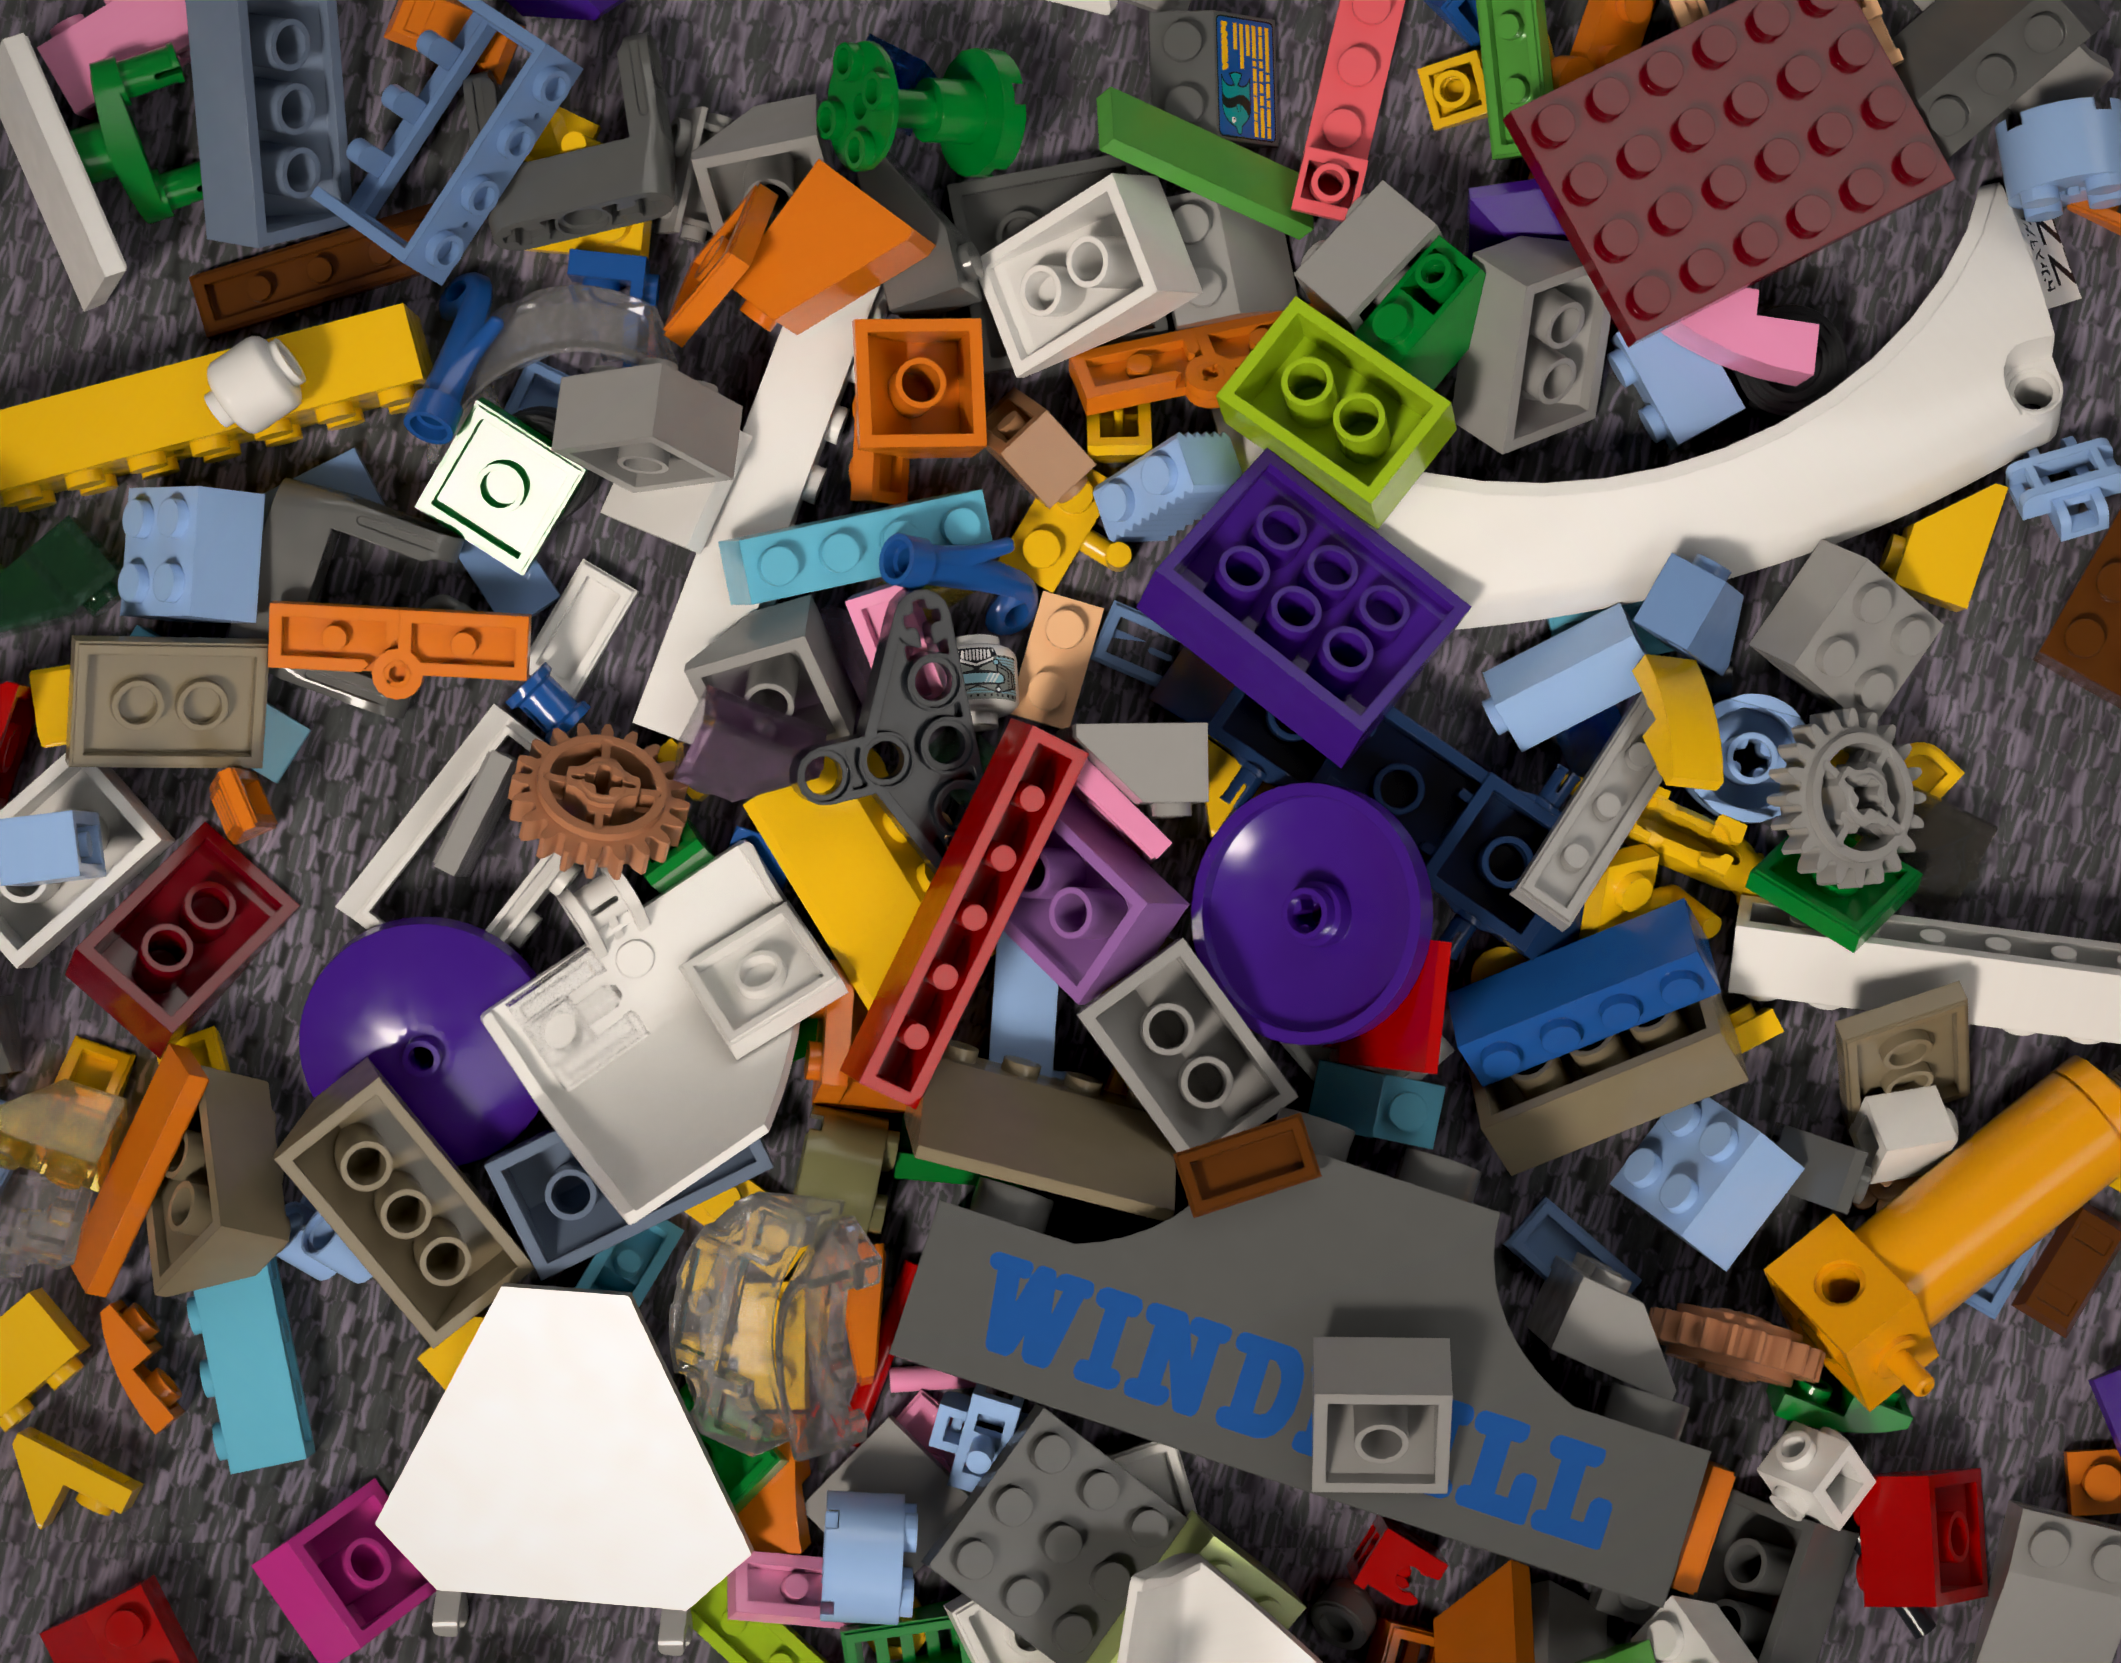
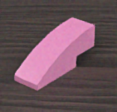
M1745 288L1661 331L1662 334L1680 346L1718 365L1758 379L1798 386L1812 377L1815 372L1819 324L1757 315L1759 289Z

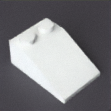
M1111 173L980 257L984 275L979 281L1016 378L1027 377L1156 322L1203 293L1158 176Z

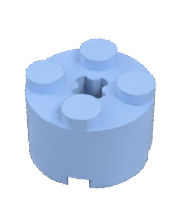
M2094 97L2057 101L2020 112L2022 125L2009 131L2006 119L1996 125L1995 134L2008 205L2012 208L2023 210L2026 222H2041L2063 215L2062 207L2080 201L2088 200L2090 209H2106L2121 205L2120 99L2110 98L2111 109H2096Z
M1742 694L1714 703L1713 707L1721 739L1724 783L1717 791L1684 787L1686 794L1701 810L1716 819L1724 814L1743 824L1764 822L1781 816L1780 807L1767 803L1766 797L1780 792V783L1775 782L1768 775L1769 770L1786 767L1787 764L1779 755L1777 748L1779 745L1796 743L1791 729L1797 725H1805V723L1790 705L1768 695ZM1748 743L1752 744L1751 755L1760 759L1759 768L1747 770L1742 775L1740 773L1741 764L1733 761V754L1736 750L1745 749Z
M827 1490V1510L839 1511H826L820 1621L898 1625L899 1617L912 1618L914 1601L913 1567H903V1552L916 1553L918 1532L917 1503H905V1494Z

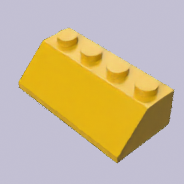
M871 748L867 756L869 771L877 778L888 776L889 774L886 771L882 758ZM822 756L810 763L805 771L806 784L814 793H823L830 790L837 779V767L827 756ZM789 777L744 803L743 807L869 1011L935 874L872 795L833 805H818L802 799L793 790ZM994 949L991 956L996 954V949Z

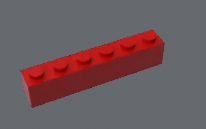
M1010 719L840 1071L862 1085L913 1109H917L1089 753L1034 725Z

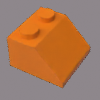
M981 318L854 319L852 321L858 450L909 459L972 458L987 447Z

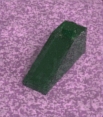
M70 515L66 516L0 573V639L82 619L88 613L93 618H97L106 613L121 599L118 592V578L122 567L80 519Z

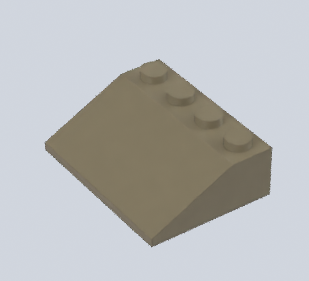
M950 1040L917 1109L906 1106L904 1121L915 1158L1160 1221H1166L1173 1217L1176 1183V1163L1173 1154L1176 1151L1130 1088H1128L1126 1096L1102 1090L1104 1082L1100 1079L1071 1071L1066 1072L1064 1080L1040 1075L1042 1066L1036 1062L1005 1055L1002 1064L978 1058L979 1049L974 1046Z

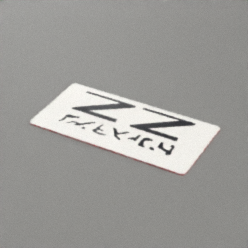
M2012 208L2021 233L2026 236L2030 245L2036 273L2047 308L2050 309L2081 299L2054 220L2026 222L2023 210Z

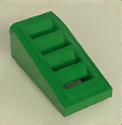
M951 1600L913 1608L912 1618L899 1617L898 1625L855 1623L840 1627L845 1663H865L862 1642L872 1640L875 1643L877 1663H891L887 1638L899 1636L903 1660L893 1663H971L943 1606ZM951 1629L953 1647L941 1650L938 1630ZM925 1633L928 1654L915 1655L912 1634Z

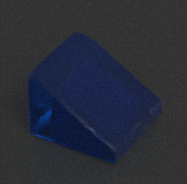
M1616 705L1555 735L1571 773L1573 772L1578 776L1587 772L1622 719Z

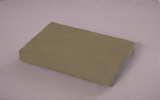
M72 635L65 762L69 767H235L262 769L269 673L267 639Z
M1960 981L1835 1021L1841 1113L1848 1130L1851 1124L1854 1123L1866 1096L1936 1085L1943 1104L1970 1094L1968 999Z

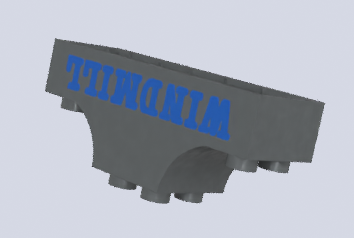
M1281 1107L1276 1120L1300 1113V1111ZM1301 1112L1322 1177L1197 1218H1193L1190 1206H1188L1174 1217L1150 1229L1122 1238L1103 1242L1073 1244L1052 1237L1050 1234L1058 1212V1208L1054 1207L1055 1201L983 1177H979L969 1209L939 1200L889 1354L1616 1594H1622L1629 1598L1664 1608L1711 1451L1680 1441L1690 1409L1685 1405L1613 1383L1612 1387L1601 1386L1595 1409L1592 1413L1571 1405L1535 1370L1519 1347L1500 1304L1495 1280L1494 1250L1501 1212L1473 1204L1482 1175L1481 1171L1444 1157L1406 1148L1404 1157L1400 1158L1394 1178L1346 1163L1356 1133L1354 1130ZM1313 1337L1450 1338L1453 1400L1448 1494L1312 1492Z

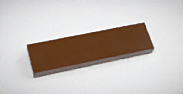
M433 203L377 220L409 242ZM354 227L196 274L190 276L189 280L206 336L211 340L421 276L422 274L402 263Z

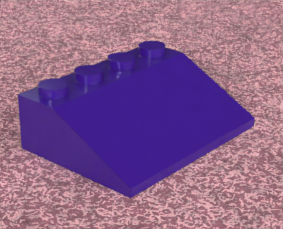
M1266 448L1155 569L1136 608L1338 767L1342 768L1381 723L1467 615L1472 606L1274 452Z

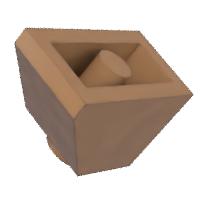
M1013 387L986 413L987 447L985 449L1033 497L1050 509L1057 502L1065 503L1082 490L1088 480L1086 474L1096 466V463L1047 409Z

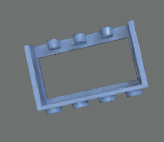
M458 0L471 9L473 13L453 43L433 30H426L419 36L416 44L417 50L438 64V67L418 97L398 84H391L384 90L381 97L382 104L403 118L384 150L379 149L363 138H356L348 145L346 150L347 158L368 172L348 204L319 186H316L310 197L402 263L441 286L455 265L460 261L464 251L491 210L496 206L498 199L583 71V68L482 0ZM498 31L530 52L531 55L414 235L407 242L376 220L375 217L463 84V80L466 79L492 37Z

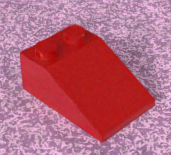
M1430 940L1429 951L1421 973L1401 1005L1385 1021L1372 1030L1344 1042L1322 1045V1048H1330L1329 1061L1437 1074L1452 942Z

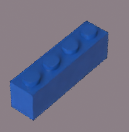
M1685 898L1536 957L1534 960L1526 961L1449 992L1447 996L1457 1048L1482 1087L1721 993L1708 938Z

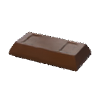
M1301 1112L1173 1154L1193 1218L1322 1177Z
M2085 1203L2059 1224L2011 1303V1306L2062 1337L2067 1338L2121 1249V1223L2091 1204Z

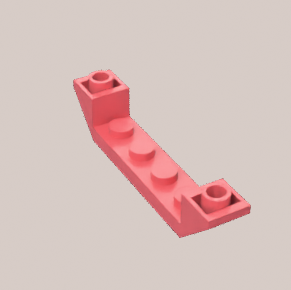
M1405 0L1339 1L1291 210L1343 222L1350 206L1360 197L1369 162L1368 155Z

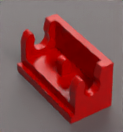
M1379 1515L1376 1516L1346 1565L1353 1583L1365 1590L1366 1586L1370 1585L1395 1602L1408 1606L1418 1603L1416 1596L1411 1591L1403 1590L1409 1587V1582L1405 1578L1409 1577L1412 1573L1410 1566L1417 1568L1421 1575L1436 1580L1441 1579L1449 1566L1439 1548L1396 1521Z

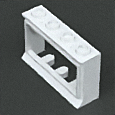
M493 704L335 907L367 930L386 923L374 914L372 910L472 784L488 751H497L508 736L529 752L534 739L544 741V739L502 706ZM553 853L548 857L541 858L485 931L500 938L508 945L511 942L516 947L521 948L543 920L542 917L535 913V910L550 892L557 897V895L568 889L579 875L582 867L574 863L570 869L563 872L559 869L561 856Z

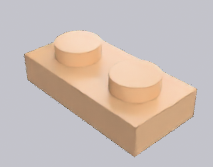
M1043 591L1018 676L1019 705L1010 715L1059 729L1071 726L1104 608Z

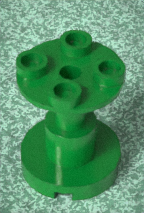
M843 42L836 47L833 56L834 70L829 84L828 97L826 101L820 104L816 121L820 137L824 140H831L836 156L847 169L854 172L873 170L889 152L897 128L912 129L917 139L921 142L940 143L948 165L953 171L964 177H994L992 174L994 170H1006L1015 160L1025 131L1026 104H1015V92L1012 83L1023 84L1016 63L1006 52L989 48L963 50L949 64L943 78H923L918 82L915 89L911 90L898 89L893 63L883 47L876 42Z

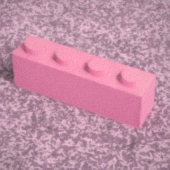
M103 0L106 5L86 18L83 14H77L61 21L50 30L49 33L52 38L38 46L37 49L76 115L89 120H94L98 117L91 86L89 63L115 56L117 61L165 46V43L169 42L173 43L176 57H178L181 67L191 62L185 0Z

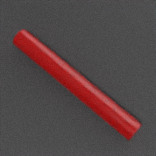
M905 1259L881 1320L877 1372L874 1376L873 1384L860 1386V1383H857L836 1437L839 1441L855 1447H859L863 1441L895 1357L889 1354L918 1267L917 1263Z

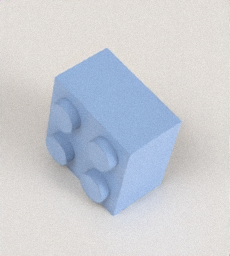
M205 486L129 488L128 503L122 518L126 537L124 565L118 578V592L121 597L120 616L187 623H256L265 494Z
M1708 1097L1661 1116L1637 1149L1628 1157L1624 1166L1611 1181L1610 1185L1662 1226L1727 1272L1805 1168L1759 1130Z

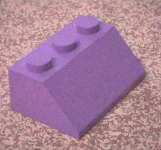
M1071 791L1003 931L1078 1005H1086L1154 956L1189 906V903Z

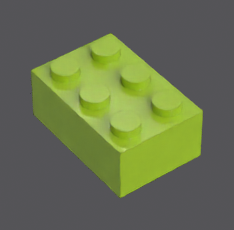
M1297 296L1293 298L1216 395L1224 422L1263 450L1266 448L1270 449L1322 491L1377 530L1457 430L1452 403Z

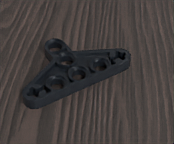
M907 588L898 592L889 601L856 734L812 744L801 749L791 762L789 781L793 790L802 799L818 805H833L872 795L935 874L948 847L946 848L944 837L946 835L954 836L959 826L950 825L944 819L942 814L943 800L949 792L955 789H965L972 798L984 774L952 619L946 601L930 590ZM917 601L919 607L931 609L932 619L926 620L922 624L925 642L930 644L939 642L940 651H921L907 659L905 653L906 646L922 647L917 629L904 625V616L913 613L912 602ZM928 663H938L944 669L947 676V684L944 691L934 699H924L915 687V678L918 671ZM942 726H951L960 738V747L957 754L947 762H937L931 757L928 746L931 734ZM881 741H889L896 747L899 753V762L891 775L877 778L869 771L867 756L869 750L875 744ZM827 756L837 767L836 782L830 790L823 793H814L806 784L805 771L812 760Z

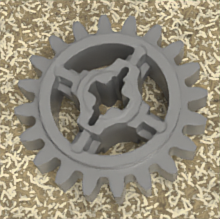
M1848 708L1810 715V724L1797 725L1791 729L1796 743L1779 745L1777 748L1779 755L1787 764L1786 767L1769 770L1768 775L1775 782L1780 783V792L1766 797L1767 803L1780 807L1781 817L1771 824V829L1774 831H1787L1789 838L1781 849L1783 855L1801 853L1797 871L1800 874L1816 873V881L1820 886L1837 885L1838 889L1863 888V885L1883 883L1884 873L1899 872L1902 869L1898 853H1910L1916 850L1914 842L1907 835L1908 830L1924 827L1923 820L1913 814L1914 804L1926 801V795L1919 791H1913L1912 781L1922 774V770L1919 767L1907 768L1904 760L1912 749L1910 743L1892 745L1896 734V726L1894 724L1877 726V713L1874 712L1857 714L1855 708ZM1840 750L1847 752L1849 758L1846 764L1834 767L1830 763V760ZM1862 833V838L1852 848L1844 844L1847 834Z

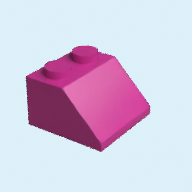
M376 1478L251 1565L318 1663L340 1662L361 1649L436 1592L434 1586L375 1525L389 1498Z

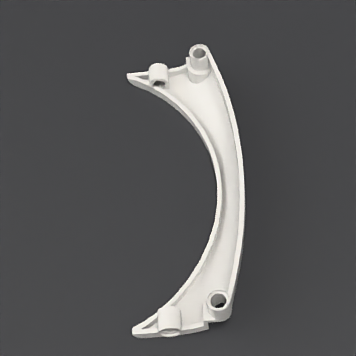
M2000 182L1979 187L1967 231L1944 274L1912 318L1870 361L1825 396L1780 423L1725 448L1665 467L1601 479L1550 483L1480 481L1423 472L1378 530L1352 511L1350 512L1472 606L1455 630L1543 620L1610 608L1618 603L1625 605L1644 601L1671 553L1691 563L1697 553L1730 570L1732 572L1728 578L1730 579L1812 553L1822 539L1833 544L1850 539L1910 514L1971 484L2021 457L2028 451L2050 442L2056 435L2062 407L2063 385L2052 358L2055 333L2036 273L2030 245L2026 236L2021 233L2012 207L2008 205L2006 192ZM2035 404L2039 405L2042 408L2028 409L2023 407L2022 405ZM1220 407L1210 409L1216 433L1219 435L1224 431L1230 437L1242 473H1244L1264 450L1224 422Z

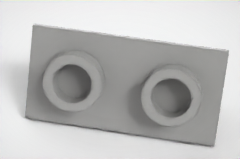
M703 106L682 109L680 118L676 117L671 123L676 156L674 207L665 216L657 218L654 229L656 234L679 233L682 226L680 238L705 244L707 232H713L691 162V153L733 122L732 118L715 113H708L707 122H705L708 108Z

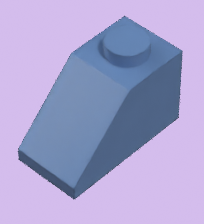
M1671 553L1633 621L1669 648L1691 660H1696L1700 665L1723 676L1730 663L1744 595L1726 582L1732 572L1717 562L1697 553L1691 563Z

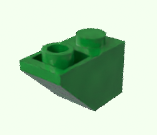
M1438 235L1356 330L1354 335L1434 390L1469 350L1486 273Z

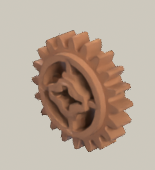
M578 723L576 735L573 738H569L565 732L555 728L552 731L550 745L544 741L534 739L529 756L520 755L518 757L515 774L512 775L508 792V799L512 800L509 818L512 821L522 822L519 833L521 841L540 839L536 854L538 858H545L553 853L561 856L559 869L563 872L570 869L574 863L584 865V873L587 879H592L595 876L598 867H605L614 880H620L623 865L629 864L633 870L642 875L646 873L649 857L660 863L666 861L669 847H678L683 828L686 824L690 803L685 801L688 784L686 781L674 780L678 767L676 761L657 763L660 751L658 744L641 749L636 746L637 732L632 731L624 739L614 737V731L610 724L604 725L600 735H591L584 723Z
M1677 1303L1676 1311L1658 1307L1650 1309L1649 1319L1658 1343L1667 1346L1665 1354L1696 1364L1698 1368L1706 1372L1730 1379L1734 1378L1743 1382L1757 1383V1381L1785 1387H1792L1794 1379L1819 1383L1826 1353L1822 1352L1823 1350L1803 1344L1804 1336L1802 1334L1772 1325L1771 1322L1763 1318L1726 1308L1710 1309L1691 1304Z

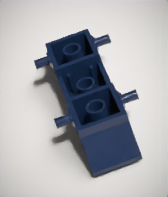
M1186 646L1180 651L1149 696V700L1183 723H1208V739L1233 756L1238 764L1242 766L1223 795L1219 797L1229 805L1242 785L1245 784L1246 788L1233 805V808L1236 810L1251 800L1263 781L1276 787L1294 783H1320L1347 787L1369 796L1388 809L1406 828L1418 847L1427 869L1432 895L1447 904L1452 912L1455 913V916L1437 940L1451 942L1456 933L1459 932L1451 947L1450 958L1457 961V957L1477 929L1489 933L1527 960H1534L1536 957L1578 941L1584 905L1571 926L1562 932L1509 895L1562 813L1559 809L1576 784L1581 781V778L1572 772L1556 793V788L1569 771L1566 767L1557 764V768L1538 795L1519 791L1494 773L1488 772L1395 707H1392L1376 729L1346 764L1340 768Z

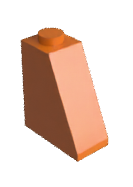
M818 159L762 236L751 266L732 289L746 299L739 310L764 329L771 332L775 325L779 323L794 334L799 335L926 258L936 245L822 160Z

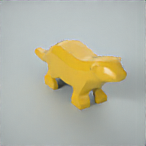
M1569 774L1565 775V777H1564L1563 780L1561 781V784H1560L1561 786H1562V784L1564 783V781L1566 780V778L1568 777ZM1581 781L1576 784V786L1570 793L1572 796L1578 788V786L1580 785ZM1659 786L1623 843L1628 847L1646 844L1660 855L1658 864L1716 888L1732 891L1736 895V903L1738 905L1741 895L1760 897L1745 887L1750 871L1764 859V854H1757L1750 843L1743 838L1748 825L1724 814L1718 816L1716 821L1711 820L1704 815L1669 800L1671 791Z

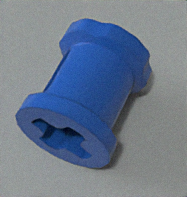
M545 662L505 703L511 709L519 707L546 734L544 742L550 745L553 729L559 728L567 733L588 712L591 706L585 700L577 702L550 675L552 667Z

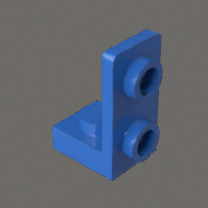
M570 249L567 275L572 282L582 283L581 293L602 297H619L620 287L630 288L622 368L639 366L640 360L653 358L654 338L643 337L645 312L657 313L660 275L649 274L650 263L646 256Z

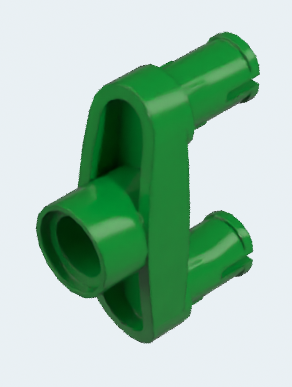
M165 43V46L119 61L116 60L115 56L89 63L91 86L99 121L70 130L69 133L91 184L94 185L118 177L132 203L143 219L150 225L175 217L173 211L175 209L202 201L200 160L160 173L158 168L152 169L128 106L132 105L131 98L176 83L186 82L179 59L176 57L173 43Z

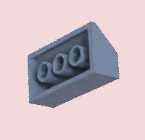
M185 0L207 239L262 248L350 226L310 197L316 186H319L347 204L352 199L350 164L346 156L348 139L337 1Z
M549 1127L490 1156L484 1167L542 1281L774 1168V1164L763 1137H761L632 1225H628L553 1127Z

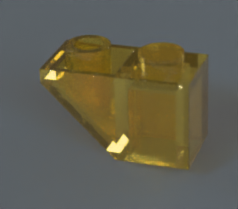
M64 1079L0 1104V1167L9 1170L22 1167L44 1174L49 1181L62 1188L76 1190L84 1187L100 1192L128 1129L126 1098Z

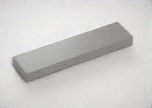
M1642 691L1636 695L1509 894L1562 932L1571 926L1663 780L1642 737L1656 720L1646 703V698Z

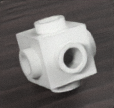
M1796 1421L1791 1423L1756 1469L1772 1491L1769 1497L1770 1501L1780 1512L1795 1521H1801L1806 1517L1838 1531L1841 1530L1876 1483V1480L1851 1443L1844 1436L1829 1427H1822L1818 1431Z

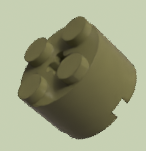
M813 1104L809 1118L822 1121L819 1130L809 1128V1132L805 1134L792 1204L804 1206L802 1218L794 1216L789 1218L788 1230L864 1245L867 1233L878 1235L882 1230L888 1195L876 1192L880 1172H890L894 1168L900 1132L888 1129L889 1118Z

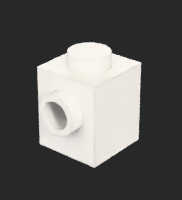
M1936 1085L1864 1097L1855 1121L1848 1130L1855 1148L1869 1153L1865 1166L1872 1168L1870 1184L1923 1176L1942 1159L1951 1154L1959 1135L1956 1117L1951 1109L1945 1108Z

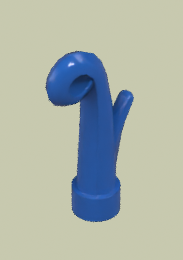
M470 272L456 277L445 288L440 298L439 311L441 318L446 321H452L453 325L423 388L414 393L404 417V425L407 430L425 442L446 444L453 439L463 415L460 403L467 384L481 358L504 329L505 325L502 318L495 315L489 318L493 303V289L490 278L483 274Z
M897 533L889 537L881 549L879 570L884 581L890 585L910 589H921L928 585L996 594L987 607L985 621L987 629L996 635L1007 636L1021 631L1034 619L1038 610V588L1034 580L1021 570L992 560L1009 554L1015 549L1014 541L1009 537L971 545L932 544L926 538Z

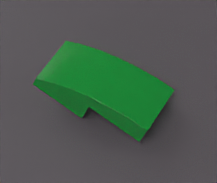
M1821 1378L1819 1383L1794 1379L1792 1387L1769 1384L1766 1389L1775 1416L1818 1429L1829 1427L1838 1432L1882 1433L1908 1429L1913 1420L1901 1388L1871 1412L1841 1382H1839L1835 1392Z

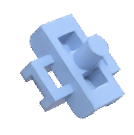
M2069 436L2061 439L2060 449L2040 454L2036 447L2024 454L2022 460L2009 465L2006 469V487H2008V491L2022 520L2048 514L2060 541L2063 542L2109 528V510L2104 497L2121 493V466L2117 465L2113 458V448L2108 439L2096 438L2077 444L2075 438ZM2066 470L2071 475V477L2051 482L2048 477L2049 475ZM2085 503L2088 511L2079 513V504Z
M979 1383L976 1384L972 1397L953 1391L943 1394L928 1446L956 1454L948 1486L968 1492L974 1490L1028 1416L1027 1413L1021 1412L1025 1398L1014 1395L1013 1399L1009 1400L986 1393L987 1386ZM952 1417L953 1420H952V1423H951V1426H950V1425H949V1421H950V1418ZM977 1420L1004 1428L1003 1433L976 1426Z

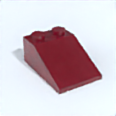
M204 822L75 948L65 976L161 1059L168 1044H176L210 1010L293 916L300 905L207 822Z

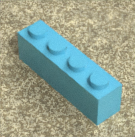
M983 490L957 491L719 541L718 544L731 605H754L882 577L879 570L881 549L887 539L897 533L926 538L932 544L971 545L993 541Z
M276 1256L256 1276L195 1290L194 1296L187 1298V1312L194 1335H203L207 1359L200 1360V1377L206 1397H215L220 1422L213 1423L212 1434L219 1460L228 1459L230 1474L310 1457L316 1451Z

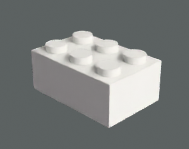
M63 754L0 810V819L69 810L98 812L106 877L36 886H1L0 883V951L16 969L33 968L176 841L111 767H69L65 762V754Z

